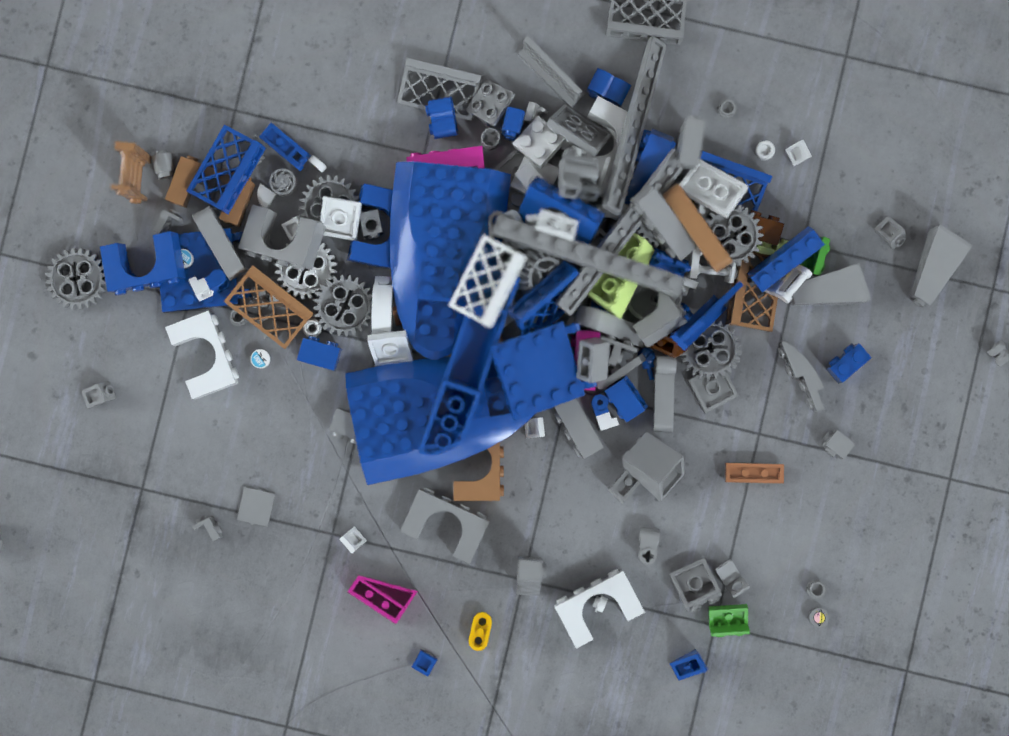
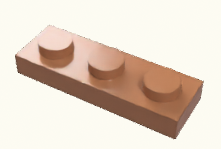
M725 463V482L784 484V464Z

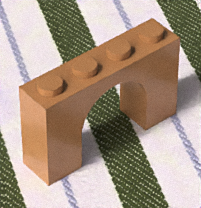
M187 155V158L180 157L165 200L187 208L192 194L186 190L201 166L197 158ZM213 165L206 167L204 171L206 177L215 174ZM223 168L222 171L218 170V173L226 171L228 169ZM229 174L220 176V181L224 185L230 181ZM252 178L248 179L230 213L226 214L221 211L219 217L221 221L240 228L255 188V184L251 182Z
M500 442L487 449L492 457V467L484 478L477 481H454V501H500V496H504V485H500V477H504V466H500V458H504V446H500Z

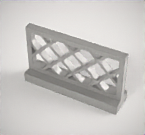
M615 0L610 1L606 36L648 41L649 37L655 36L664 44L681 46L684 36L687 0H643L646 4L639 9L632 2L634 0H626L621 6ZM661 1L664 7L657 11L652 6V3ZM674 3L682 4V10L678 13H675L670 7ZM628 4L635 10L629 16L622 10ZM649 7L654 14L646 19L641 11ZM666 9L672 15L667 21L660 15ZM618 11L625 18L621 22L612 21V16ZM638 14L643 22L634 24L631 18ZM657 17L662 24L654 27L649 21ZM676 19L680 24V29H672L668 23Z
M529 36L523 39V49L518 55L572 108L585 96L584 92Z
M411 58L406 59V67L397 103L426 110L420 98L430 93L431 97L435 99L431 91L441 86L446 94L442 98L450 97V95L459 90L465 100L457 105L454 104V109L457 112L455 117L469 121L472 120V114L469 113L468 116L461 115L456 107L464 102H467L469 106L468 100L473 99L479 90L482 80L481 75ZM409 70L417 72L420 80L412 85L408 80ZM429 76H435L439 84L429 89L424 80ZM451 80L454 81L457 89L448 94L443 84ZM422 81L428 91L418 96L413 86ZM466 85L475 86L473 95L466 98L461 88ZM411 88L416 98L410 102L402 100L404 92Z

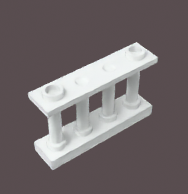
M694 201L695 207L704 219L709 216L708 213L716 214L711 209ZM733 217L732 226L737 227L739 220ZM715 228V235L720 237L722 229ZM741 229L736 232H730V235L726 238L733 239V235L741 232ZM730 244L729 249H725L728 252V254L732 251V247ZM698 246L687 255L686 260L689 261L691 270L690 272H685L684 277L697 279V275L703 273L725 276L724 282L734 283L738 273L735 262L733 267L728 265L726 269L723 268L717 273L713 267L701 266L699 261L703 253Z

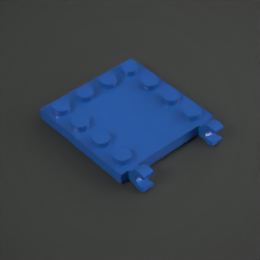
M231 228L224 229L232 245L233 242H240L243 232L232 233ZM201 231L179 234L181 249L190 251L193 254L194 262L189 268L184 269L186 278L180 279L179 283H161L162 312L229 306L224 300L237 285V277L231 281L229 280L228 287L223 291L199 302L188 279L196 276L197 280L209 276L214 270L223 271ZM245 293V298L252 297L251 293ZM234 294L229 301L234 305H238L239 299L243 298V294Z
M559 321L490 346L513 421L584 396V389L597 386L596 382L589 383L577 379V366L567 334L580 331L579 323L573 322L564 326L563 321Z

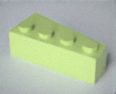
M634 233L618 255L648 265L655 249L645 238ZM603 273L587 295L596 304L621 319L638 284Z

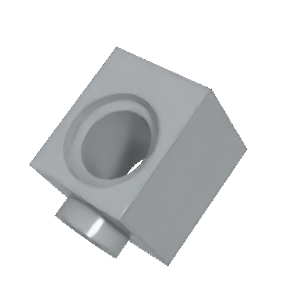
M378 209L360 214L364 237L369 238V240L380 238V235L384 233ZM375 221L377 227L374 230H368V222Z

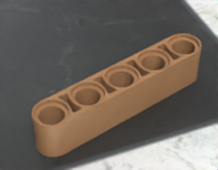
M679 183L662 194L717 273L733 262L728 252Z

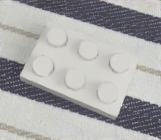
M699 160L697 170L690 169L680 183V186L689 198L725 218L730 215L748 190V185L702 160Z

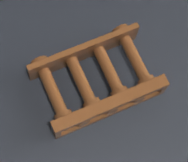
M115 141L114 149L122 156L119 185L111 184L110 188L117 195H122L130 200L129 203L141 204V201H147V197L140 193L142 170L145 163L151 164L152 156L136 143Z

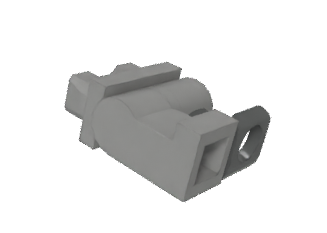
M566 148L558 165L559 196L595 201L600 194V188L593 187L598 179V159H594L592 152L585 151L582 152L581 156H576L574 149ZM567 188H572V189H573L572 192H567V191H565V190H566Z

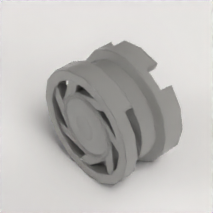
M285 168L275 170L269 179L271 189L282 197L292 195L298 186L295 175Z

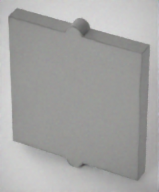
M244 487L237 520L249 522L251 525L258 524L268 527L276 494L262 491L261 488L257 490Z

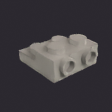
M705 558L670 573V577L686 611L696 612L702 608V604L707 602L714 604L722 596L721 590Z

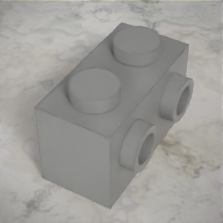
M596 337L579 341L577 379L589 383L607 380L609 341Z

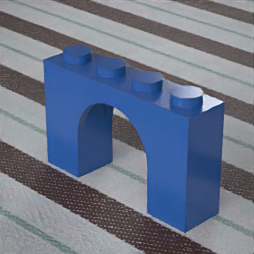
M537 176L529 185L518 211L522 223L527 224L526 215H539L540 210L545 208L559 209L569 218L579 221L573 240L589 246L605 215L579 198L573 199L559 196V188Z
M363 184L361 185L358 202H361L363 206L382 210L390 219L393 190ZM390 236L384 243L378 245L351 241L347 260L391 270Z
M169 231L153 235L156 262L153 269L142 277L136 276L129 266L126 244L114 243L100 246L107 292L115 293V295L127 294L126 291L128 290L133 292L143 291L146 286L157 288L162 286L161 283L176 284L179 283L180 279L186 278L179 234Z

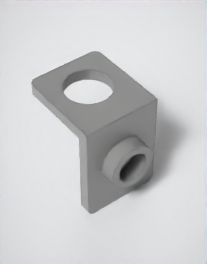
M731 559L715 569L721 581L734 598L750 588ZM737 584H743L740 589L733 590Z

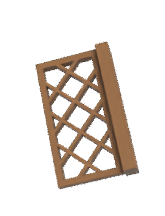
M755 251L752 252L754 256H758L761 262L764 260L763 257L767 258L770 256ZM747 257L748 263L741 260V266L736 264L738 273L731 288L739 281L743 286L729 299L725 324L772 332L778 298L768 293L758 298L753 290L756 285L751 287L747 282L749 268L751 270L754 268L750 263L751 258ZM748 292L755 298V301L749 306L744 301V297ZM768 295L772 303L766 309L760 300ZM758 303L763 312L755 317L750 308ZM745 311H748L752 317V320L748 323L741 322V315ZM765 314L769 319L768 327L761 326L757 319Z
M253 265L224 300L227 305L284 349H286L314 314ZM248 277L255 281L256 290L244 291L243 283ZM257 284L260 285L263 289L258 290ZM242 286V291L237 292V290ZM256 292L257 304L246 305L245 293ZM258 292H269L271 302L260 303ZM234 294H243L244 305L235 306L229 300ZM273 296L279 301L273 302ZM283 303L286 307V314L275 315L274 304ZM271 304L273 315L261 317L260 305ZM258 306L259 317L250 318L247 315L246 307ZM244 307L245 313L241 311L239 308ZM288 308L294 313H288ZM298 315L303 321L299 326L290 327L289 316ZM287 316L288 327L277 329L275 317ZM273 318L274 329H264L262 327V319ZM259 319V320H260V325H259L256 321H254V320ZM288 330L289 338L285 343L278 339L277 331ZM275 331V336H273L270 332Z

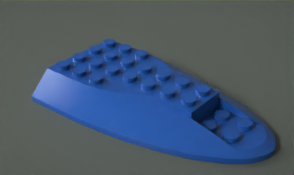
M416 161L396 162L390 218L392 287L397 313L403 329L406 330L408 340L414 349L425 358L438 360L452 353L465 314L449 307V304L483 235L489 237V217L497 211L507 212L511 174L492 169ZM494 216V217L492 218V223H493L494 225H495L497 216ZM496 236L493 238V240L502 244V238ZM486 241L483 246L484 254L494 253V248H492L490 242ZM496 255L486 258L489 266H497L498 259ZM483 259L476 261L474 265L476 273L481 271L484 264ZM474 277L467 279L465 283L467 291L474 289L476 284ZM466 295L458 297L455 305L461 308L468 306Z
M443 357L438 360L428 358L417 359L410 362L381 365L345 373L346 391L356 443L367 485L421 474L464 460L510 437L535 414L517 421L512 420L494 359H492L480 398L464 439L454 449L452 448L443 454L422 455L418 454L450 357Z

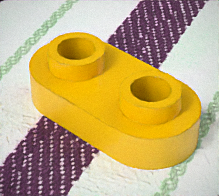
M479 612L473 618L469 645L475 651L485 649L488 644L492 618L486 612ZM480 618H484L486 620V623L484 625H481L479 623ZM476 637H480L482 639V642L480 644H477L475 642Z

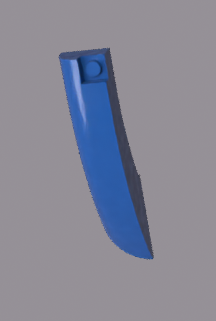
M485 264L482 265L481 271L486 270ZM500 269L490 271L493 282L501 280L503 275ZM487 273L479 275L480 286L490 284ZM519 276L493 327L488 328L467 315L464 316L418 454L440 455L452 448L454 449L464 439L493 358L490 346L497 344L508 310L520 281ZM492 286L482 289L485 300L492 298L494 294ZM478 290L472 293L470 299L472 304L482 301ZM483 303L473 307L475 315L481 318L485 312Z

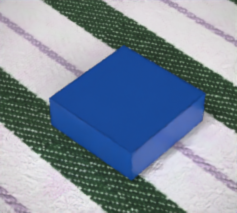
M420 650L412 668L429 676L438 659Z

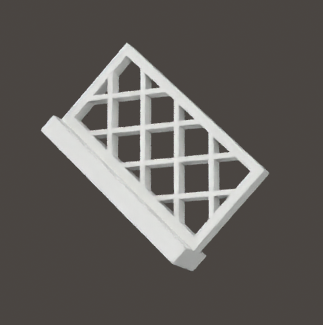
M483 235L449 307L475 319L488 328L493 327L527 256ZM486 241L493 244L494 253L484 254L483 246ZM507 251L513 254L508 263L502 264L499 253ZM496 255L499 266L489 269L486 258ZM483 259L486 270L476 273L474 265L476 261ZM500 268L503 276L501 280L493 282L490 271ZM487 273L490 284L480 286L477 276ZM474 277L477 288L467 291L465 283L467 279ZM492 286L494 294L492 298L485 300L482 289ZM478 290L482 301L472 304L468 293ZM466 295L468 306L461 308L455 305L458 297ZM483 303L485 312L481 318L475 315L473 307Z

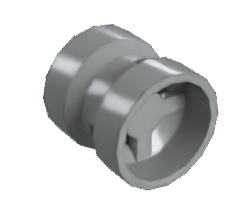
M487 128L482 132L481 142L483 147L488 150H494L499 146L500 134L496 129Z
M252 292L253 299L250 301V304H257L256 292ZM258 292L260 303L269 302L267 300L270 295L269 292ZM269 304L260 305V308H269Z
M1003 340L998 341L987 350V353L995 358V363L999 367L1009 361V350L1006 348Z

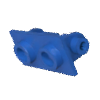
M654 248L655 251L649 266L681 277L685 276V272H690L691 265H689V261L685 259L682 261L675 258L672 259L666 252Z

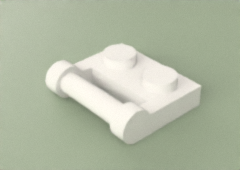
M798 265L765 290V292L788 304L792 300V295L813 274L808 268ZM798 274H800V275L797 277V279L791 284V286L786 290V292H784V290H785V289L789 286V284L795 279V277H796Z

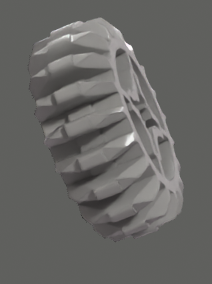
M533 249V252L527 251V259L519 273L520 281L518 287L521 289V292L526 295L564 261L559 257Z

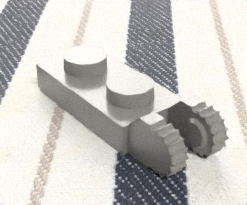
M634 354L626 359V365L621 367L619 364L610 370L612 374H607V380L596 382L598 389H605V387H608L643 363L646 359L644 355L640 354L637 357Z

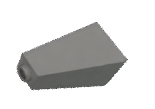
M942 225L930 229L910 297L914 299L913 302L920 307L931 306L973 245Z
M860 263L804 281L792 295L790 302L792 306L860 305L871 301V297Z

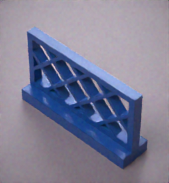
M224 125L186 191L222 212L229 214L266 148L260 142ZM226 132L232 133L234 141L224 143L223 138ZM244 141L251 143L246 151L240 152L238 143ZM235 145L237 154L228 156L226 147ZM223 149L224 158L215 160L214 153L216 150ZM239 157L240 163L238 167L231 169L229 160ZM226 161L228 170L218 173L216 164ZM213 165L215 174L206 177L204 172L206 167ZM229 174V183L221 185L220 176ZM216 178L218 187L209 189L207 180ZM198 183H204L205 191L200 193L193 191ZM220 191L221 197L218 202H213L210 193Z
M701 151L700 160L724 171L726 174H733L732 177L734 178L738 176L742 178L743 183L748 185L747 192L750 197L739 201L737 205L743 206V203L751 200L753 203L752 210L758 211L767 184L771 182L772 176ZM754 183L761 184L759 192L752 195L749 186Z
M566 261L562 262L508 310L509 315L515 320L521 335L530 332L531 328L537 330L551 325L566 313L561 308L556 311L558 306L555 304V301L567 285L579 275L576 268ZM549 303H553L551 310L547 311ZM535 316H539L537 322L533 323ZM548 316L547 320L544 323H542L544 317Z
M739 281L720 299L713 295L671 338L685 351L727 309L724 304L743 284Z

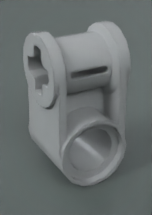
M640 527L638 556L643 564L651 565L656 561L660 529ZM649 550L653 557L646 562V558H643L642 555L646 554Z

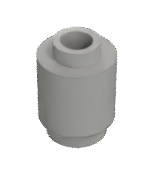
M166 150L156 151L155 155L152 156L155 174L158 175L159 179L173 177L175 170L171 153H167Z

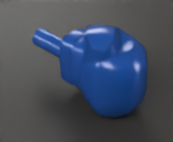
M649 347L641 348L638 356L643 354L646 358L641 363L642 368L647 369L649 380H654L651 368L654 367L653 361L656 355Z

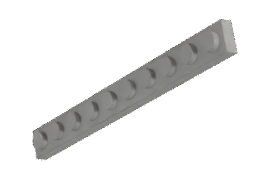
M655 36L649 37L602 203V207L614 215H620L667 47L666 44Z
M671 149L642 189L646 185L655 187L659 194L663 196L662 194L667 191L683 170V168L677 167L679 152L676 149ZM632 202L597 246L598 249L618 255L644 221L642 215L639 216L632 207L634 205ZM582 266L578 271L579 275L568 284L555 301V304L571 316L602 276L603 272Z
M501 215L497 216L492 232L493 236L677 298L680 296L685 280L684 277L575 240L570 241L536 230L533 226Z

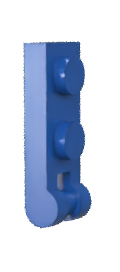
M270 123L259 136L261 140L300 172L304 168L303 165L311 157L309 153L273 123ZM298 152L301 157L296 161L293 157Z

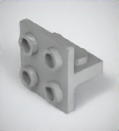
M486 79L466 111L479 118L485 126L492 128L496 126L515 97V94Z
M607 334L599 338L609 341L610 347H612L608 366L615 367L616 364L619 365L624 354L621 350L631 354L637 353L638 349L634 348L635 344L624 341L620 343L616 341V337Z

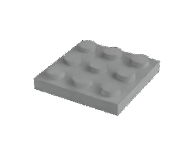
M564 104L546 123L552 132L562 135L566 138L567 142L577 145L583 152H592L593 157L597 155L612 136L609 132L567 104Z

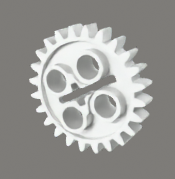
M322 243L316 259H323L322 267L315 268L313 265L312 270L306 271L305 274L304 271L298 270V276L294 279L289 277V272L294 269L292 268L293 265L288 264L285 267L276 263L275 266L279 267L280 270L275 271V274L281 275L277 281L284 282L281 288L288 287L287 293L290 294L294 291L293 297L296 298L300 294L303 300L305 295H308L309 299H312V294L319 297L315 293V291H322L319 285L326 286L325 280L333 281L332 274L337 273L336 270L332 269V267L337 266V263L331 262L335 256L328 255L331 249L324 250L326 244ZM304 274L302 284H299V281L302 278V275ZM315 276L316 283L309 286L307 284L308 277Z

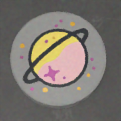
M814 608L809 613V621L815 627H824L829 621V615L822 608Z

